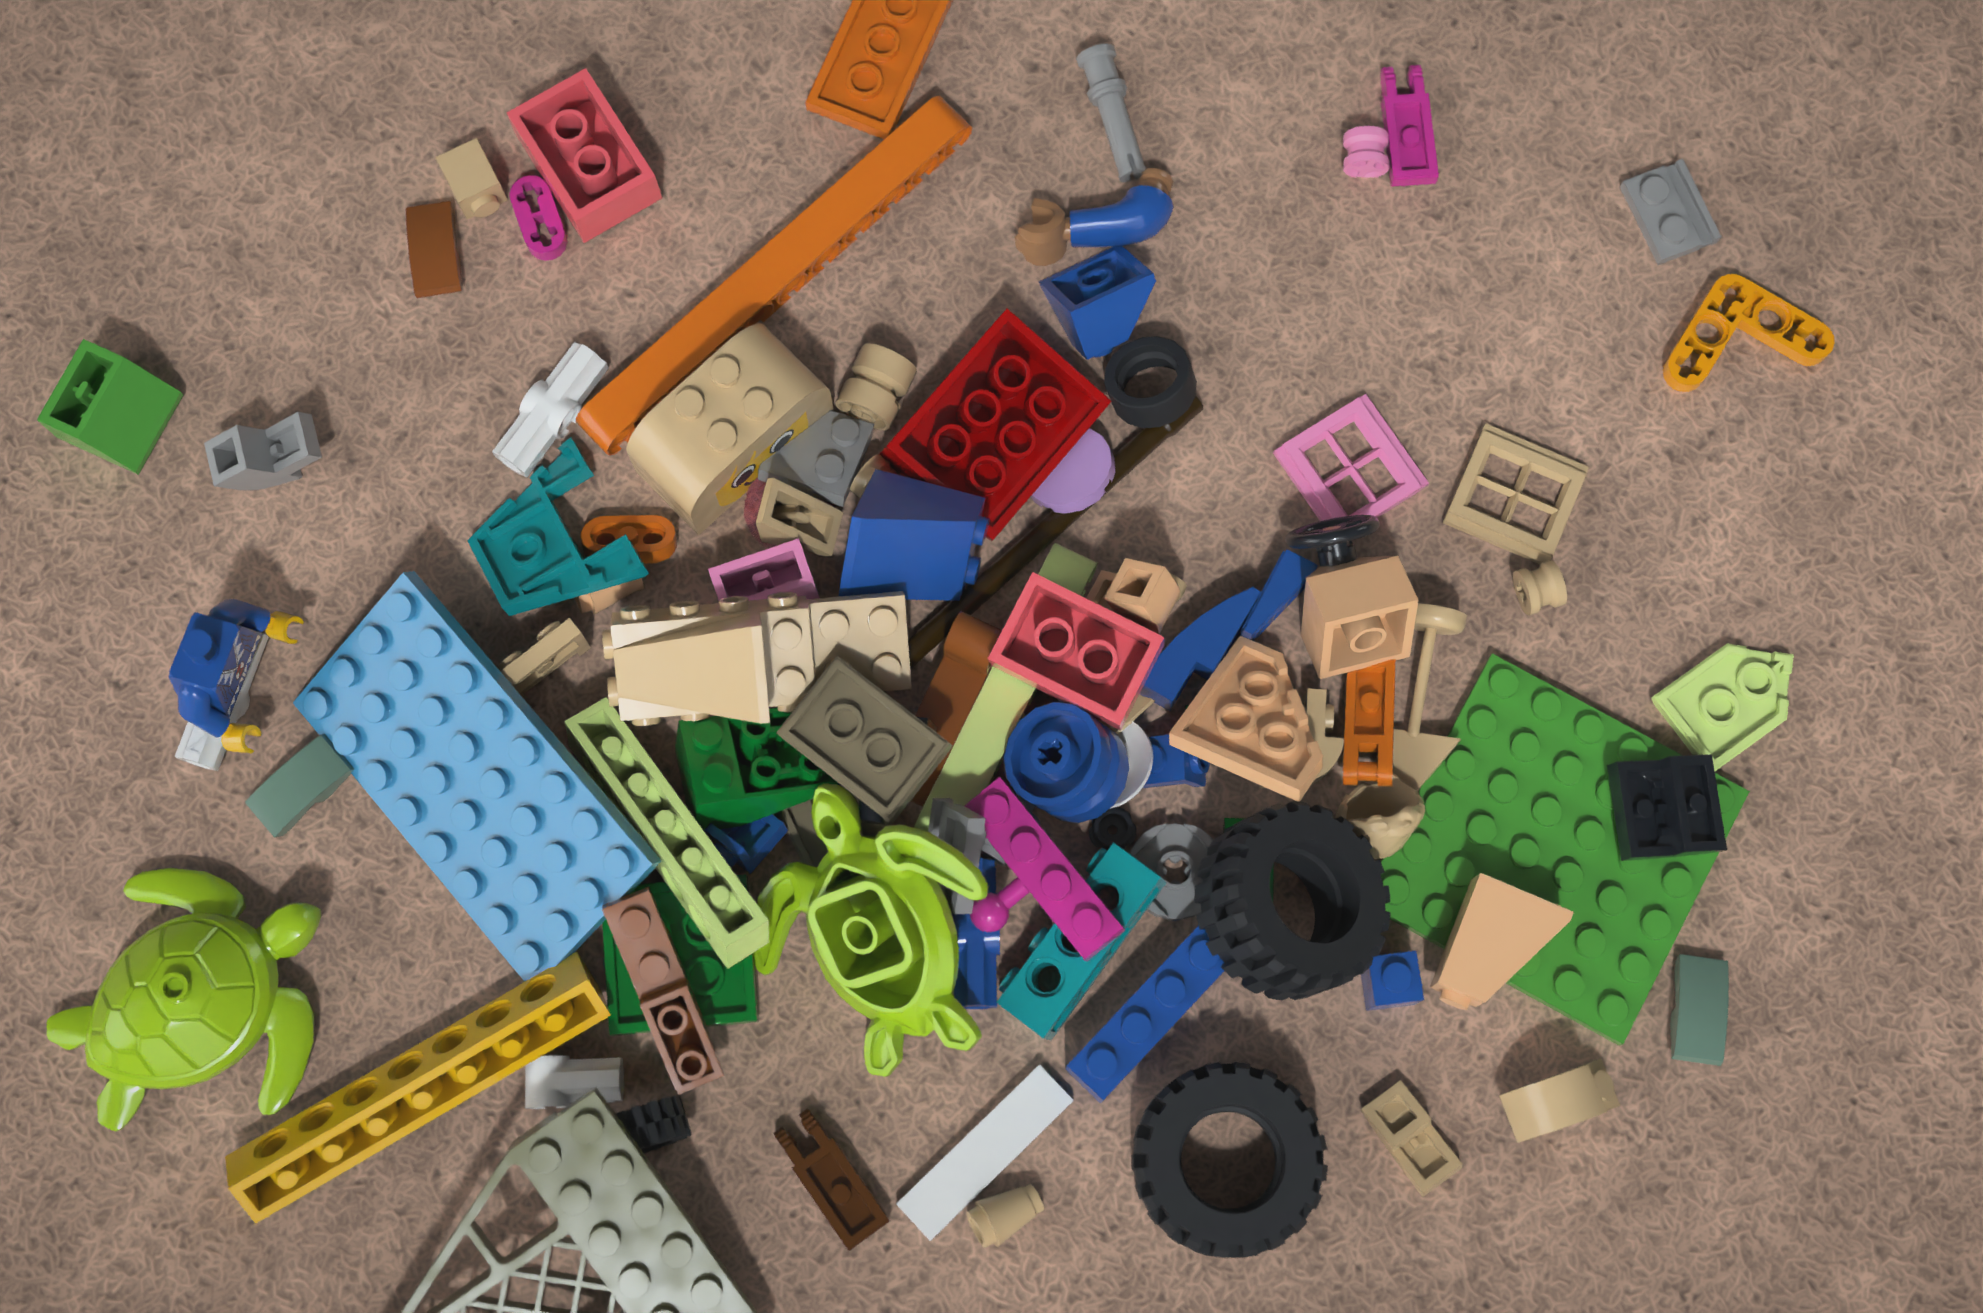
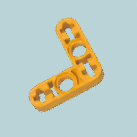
M1726 274L1720 277L1710 288L1670 353L1663 367V377L1666 383L1674 390L1690 392L1696 389L1708 376L1736 328L1805 366L1817 365L1830 354L1835 344L1834 335L1831 329L1821 321L1745 277L1737 274ZM1730 288L1738 292L1735 297L1736 300L1730 305L1724 315L1717 312L1716 310L1725 298L1724 293ZM1764 310L1775 312L1781 319V328L1776 331L1765 329L1759 322V313ZM1701 323L1713 325L1719 332V341L1714 344L1701 341L1696 334L1697 325ZM1793 323L1798 325V328L1793 332V336L1789 340L1783 338ZM1810 335L1817 338V347L1812 352L1804 348L1806 345L1805 339ZM1692 351L1701 354L1692 366L1691 372L1693 374L1688 375L1687 378L1681 377L1679 375L1681 369L1679 365H1682L1687 360Z

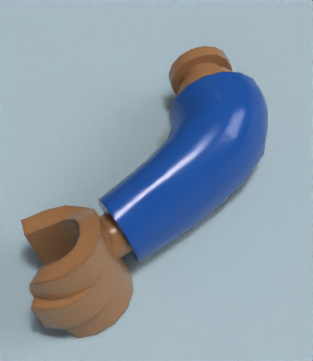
M1158 168L1145 169L1141 174L1138 186L1130 188L1126 196L1117 203L1070 210V217H1065V212L1056 203L1034 198L1031 205L1033 224L1027 223L1019 227V234L1015 236L1016 249L1024 254L1027 262L1036 266H1047L1056 263L1064 256L1067 250V240H1071V247H1114L1136 244L1153 238L1167 225L1174 206L1169 197V192L1173 185V179L1164 170Z

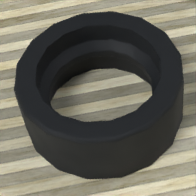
M1159 336L1141 337L1125 344L1111 357L1105 368L1104 384L1116 414L1127 424L1140 428L1161 427L1176 421L1189 409L1196 396L1197 381L1185 349L1174 340ZM1163 366L1173 369L1177 373L1173 384L1163 393L1148 398H1136L1125 394L1124 389L1128 381L1138 372L1147 368Z

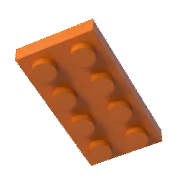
M852 0L806 99V109L881 139L888 137L897 126L953 0Z

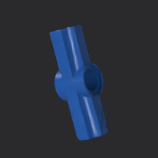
M980 858L978 869L988 884L987 893L996 894L995 860ZM951 912L956 927L959 947L958 975L954 988V997L967 1010L997 1008L996 956H1000V930L996 932H983L974 926L970 914H954Z

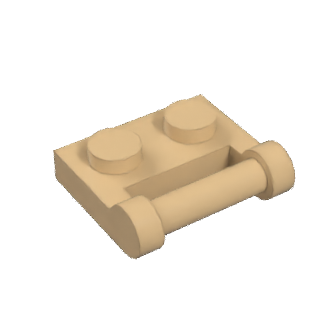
M570 618L562 624L556 621L545 627L537 635L536 640L538 642L523 654L521 651L514 652L497 667L524 700L527 698L524 694L576 653L581 656L591 648L581 631Z

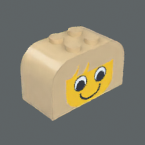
M754 324L733 336L661 400L635 428L627 443L626 451L637 474L699 536L759 481L758 468L762 462L830 410L834 411L831 392L764 324Z

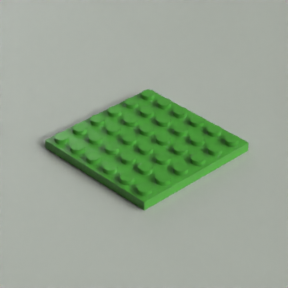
M1492 653L1447 737L1460 738L1461 741L1418 791L1425 805L1423 819L1400 850L1390 857L1381 859V864L1385 873L1381 874L1384 886L1389 885L1391 898L1390 902L1385 904V911L1391 912L1390 920L1445 949L1470 881L1480 873L1573 911L1571 921L1514 974L1506 984L1620 1046L1624 1044L1719 852L1621 861L1607 765L1619 761L1660 760L1668 756L1682 755ZM1715 773L1726 839L1750 791Z

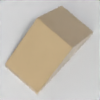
M767 478L756 526L761 542L781 545L799 538L803 551L822 556H832L843 511L776 478Z

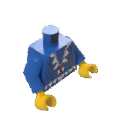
M237 599L222 601L210 610L208 616L194 612L169 671L170 682L178 696V711L186 721L216 738L221 736V742L226 750L253 753L254 750L248 748L245 744V735L260 737L262 734L261 730L253 724L230 723V716L262 637L261 632L265 630L267 636L272 639L295 644L298 640L287 636V627L293 621L304 624L303 619L282 611H275L270 614L268 609Z

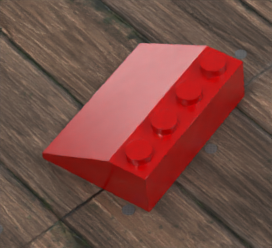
M1006 308L888 443L880 455L889 461L890 466L899 474L904 473L912 479L986 498L982 516L990 518L986 538L993 541L1112 401Z

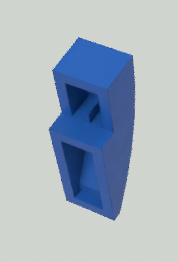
M1251 587L1226 599L1202 614L1180 632L1159 655L1140 694L1155 700L1154 703L1171 711L1193 673L1208 680L1240 633L1261 591Z

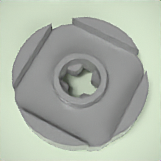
M1167 823L1149 829L1137 840L1130 855L1159 875L1163 880H1165L1164 876L1167 872L1163 866L1164 862L1170 860L1176 864L1182 860L1187 864L1183 873L1188 879L1184 883H1180L1177 880L1171 883L1167 882L1149 906L1147 912L1156 917L1171 921L1192 918L1201 913V905L1194 901L1195 886L1202 883L1203 880L1197 877V871L1201 859L1208 856L1207 848L1213 842L1211 836L1194 825L1177 823L1168 825Z

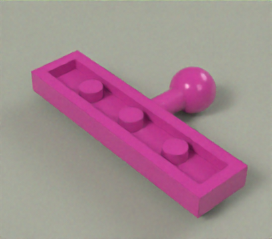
M998 777L964 805L986 818L984 827L987 840L1017 876L997 894L987 893L986 898L978 901L974 900L970 918L976 928L983 932H996L1000 930L1008 921L1009 909L1030 892L1086 962L1125 931L1001 777Z

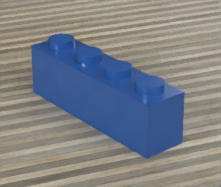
M1199 925L1067 1064L1065 1070L1100 1104L1224 972L1221 968V965L1224 963L1219 955L1212 956L1205 944L1210 941L1205 929L1200 930Z

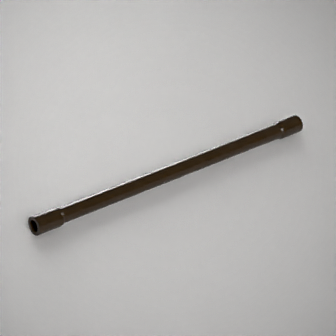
M1195 396L1189 409L1176 421L1161 427L1144 428L1114 455L1115 475L1113 481L1109 480L1108 485L1104 488L1106 493L1166 439L1176 435L1204 409L1197 396ZM1094 504L1084 510L1066 514L1051 511L976 579L975 585L970 584L965 588L960 601H951L908 639L910 669L948 636L960 611L972 615Z

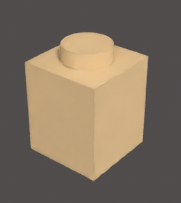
M477 138L435 157L466 219L474 216L478 218L487 217L496 212L501 203L508 201Z

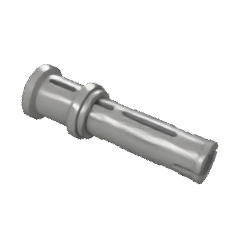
M1099 44L1083 50L1078 54L1076 60L1079 68L1085 71L1090 87L1087 92L1088 99L1094 106L1099 108L1118 169L1119 180L1124 183L1131 181L1130 174L1132 172L1136 180L1141 177L1142 172L1147 168L1144 166L1123 99L1127 94V86L1125 80L1119 78L1114 63V58L1117 55L1114 45Z

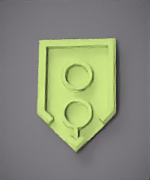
M1727 643L1651 699L1654 706L1693 755L1712 754L1714 771H1716L1787 720L1789 676L1792 673L1794 654L1776 651L1770 653Z

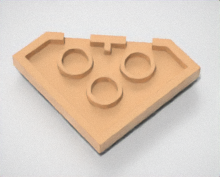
M1239 636L1169 732V745L1297 802H1300L1323 766L1322 752L1318 742L1314 741L1309 729L1307 714L1297 689H1294L1288 675V666L1283 654L1243 636Z

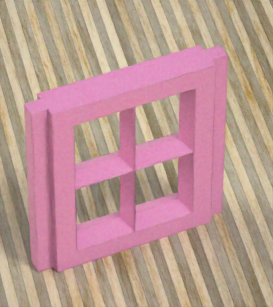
M1366 394L1293 437L1273 452L1320 521L1348 516L1329 489L1330 486L1348 475L1353 478L1369 501L1368 504L1349 516L1372 515L1378 518L1429 485L1427 479ZM1354 421L1373 450L1352 462L1333 434ZM1325 439L1344 468L1323 480L1304 452ZM1377 457L1380 458L1398 484L1378 498L1358 471L1359 468Z

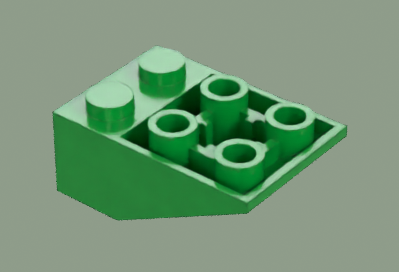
M777 708L769 709L770 723H755L722 716H710L699 721L679 720L675 754L687 809L703 831L710 823L718 829L743 826L813 799L816 789L822 784L837 785L835 779L776 734L792 712H781Z

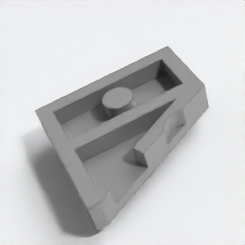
M830 410L762 462L758 468V480L767 482V478H776L816 499L843 507L850 492L851 484L858 473L871 442L874 424Z

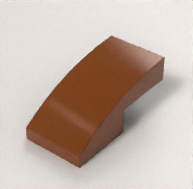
M451 201L406 207L408 251L416 298L462 291L461 262L456 246L455 214Z

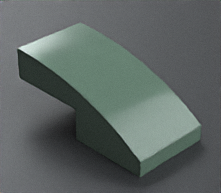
M322 734L275 771L245 803L274 838L284 836L315 803L324 802L351 775L354 768L343 755L335 750L333 743L328 737Z
M1679 954L1675 961L1674 969L1675 1008L1671 1013L1670 1020L1671 1059L1721 1066L1724 1061L1728 1022V961Z

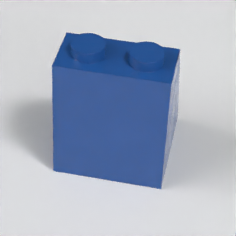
M875 469L851 518L838 596L903 591L905 600L960 601L966 583L975 585L979 573L981 557L974 556L976 544L983 546L990 518L982 516L986 498Z

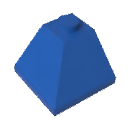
M1114 246L1039 281V284L1072 346L1088 360L1092 357L1105 356L1111 353L1115 346L1128 341L1155 285L1156 279L1154 273L1123 246Z

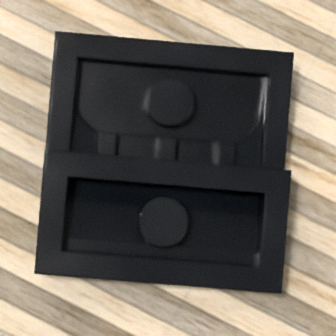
M1712 754L1668 756L1660 760L1619 761L1607 765L1621 861L1689 856L1727 850Z

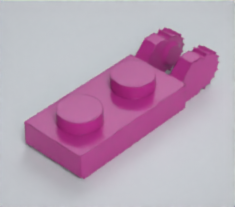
M1410 65L1407 73V85L1409 86L1410 94L1397 95L1396 75L1393 67H1382L1380 72L1383 99L1381 108L1384 129L1389 134V143L1386 150L1387 157L1389 158L1391 187L1436 184L1439 172L1429 93H1425L1421 65Z

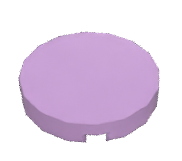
M1089 428L1032 494L1031 497L1034 503L1041 507L1043 505L1046 508H1052L1053 512L1066 514L1084 510L1098 502L1106 493L1104 488L1108 485L1109 480L1112 482L1115 475L1114 455L1103 436Z

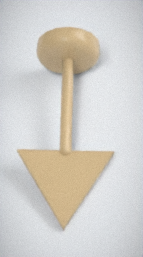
M1418 603L1414 630L1424 632L1408 730L1394 729L1393 773L1410 788L1417 790V792L1461 741L1460 738L1419 733L1436 634H1459L1464 630L1467 615L1458 610Z

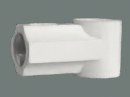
M569 1056L539 1057L525 1066V1109H545L547 1106L566 1108L570 1103L575 1102L595 1087H597L607 1102L623 1101V1058L570 1060Z

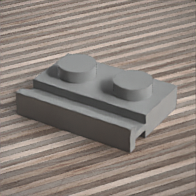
M1683 159L1677 160L1673 165L1662 166L1622 182L1620 189L1657 265L1695 252L1710 244H1716L1721 239L1714 220Z
M933 798L928 832L958 849L979 868L981 848L986 840L984 827L986 818L961 804H953V800L950 798ZM940 883L952 913L972 914L974 900H969Z

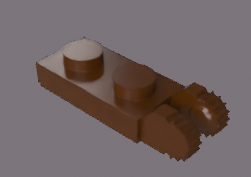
M807 1108L799 1116L808 1134L812 1135L820 1147L804 1158L797 1148V1142L789 1131L781 1127L773 1134L793 1162V1171L848 1251H851L888 1224L890 1220L833 1138H828L818 1121Z

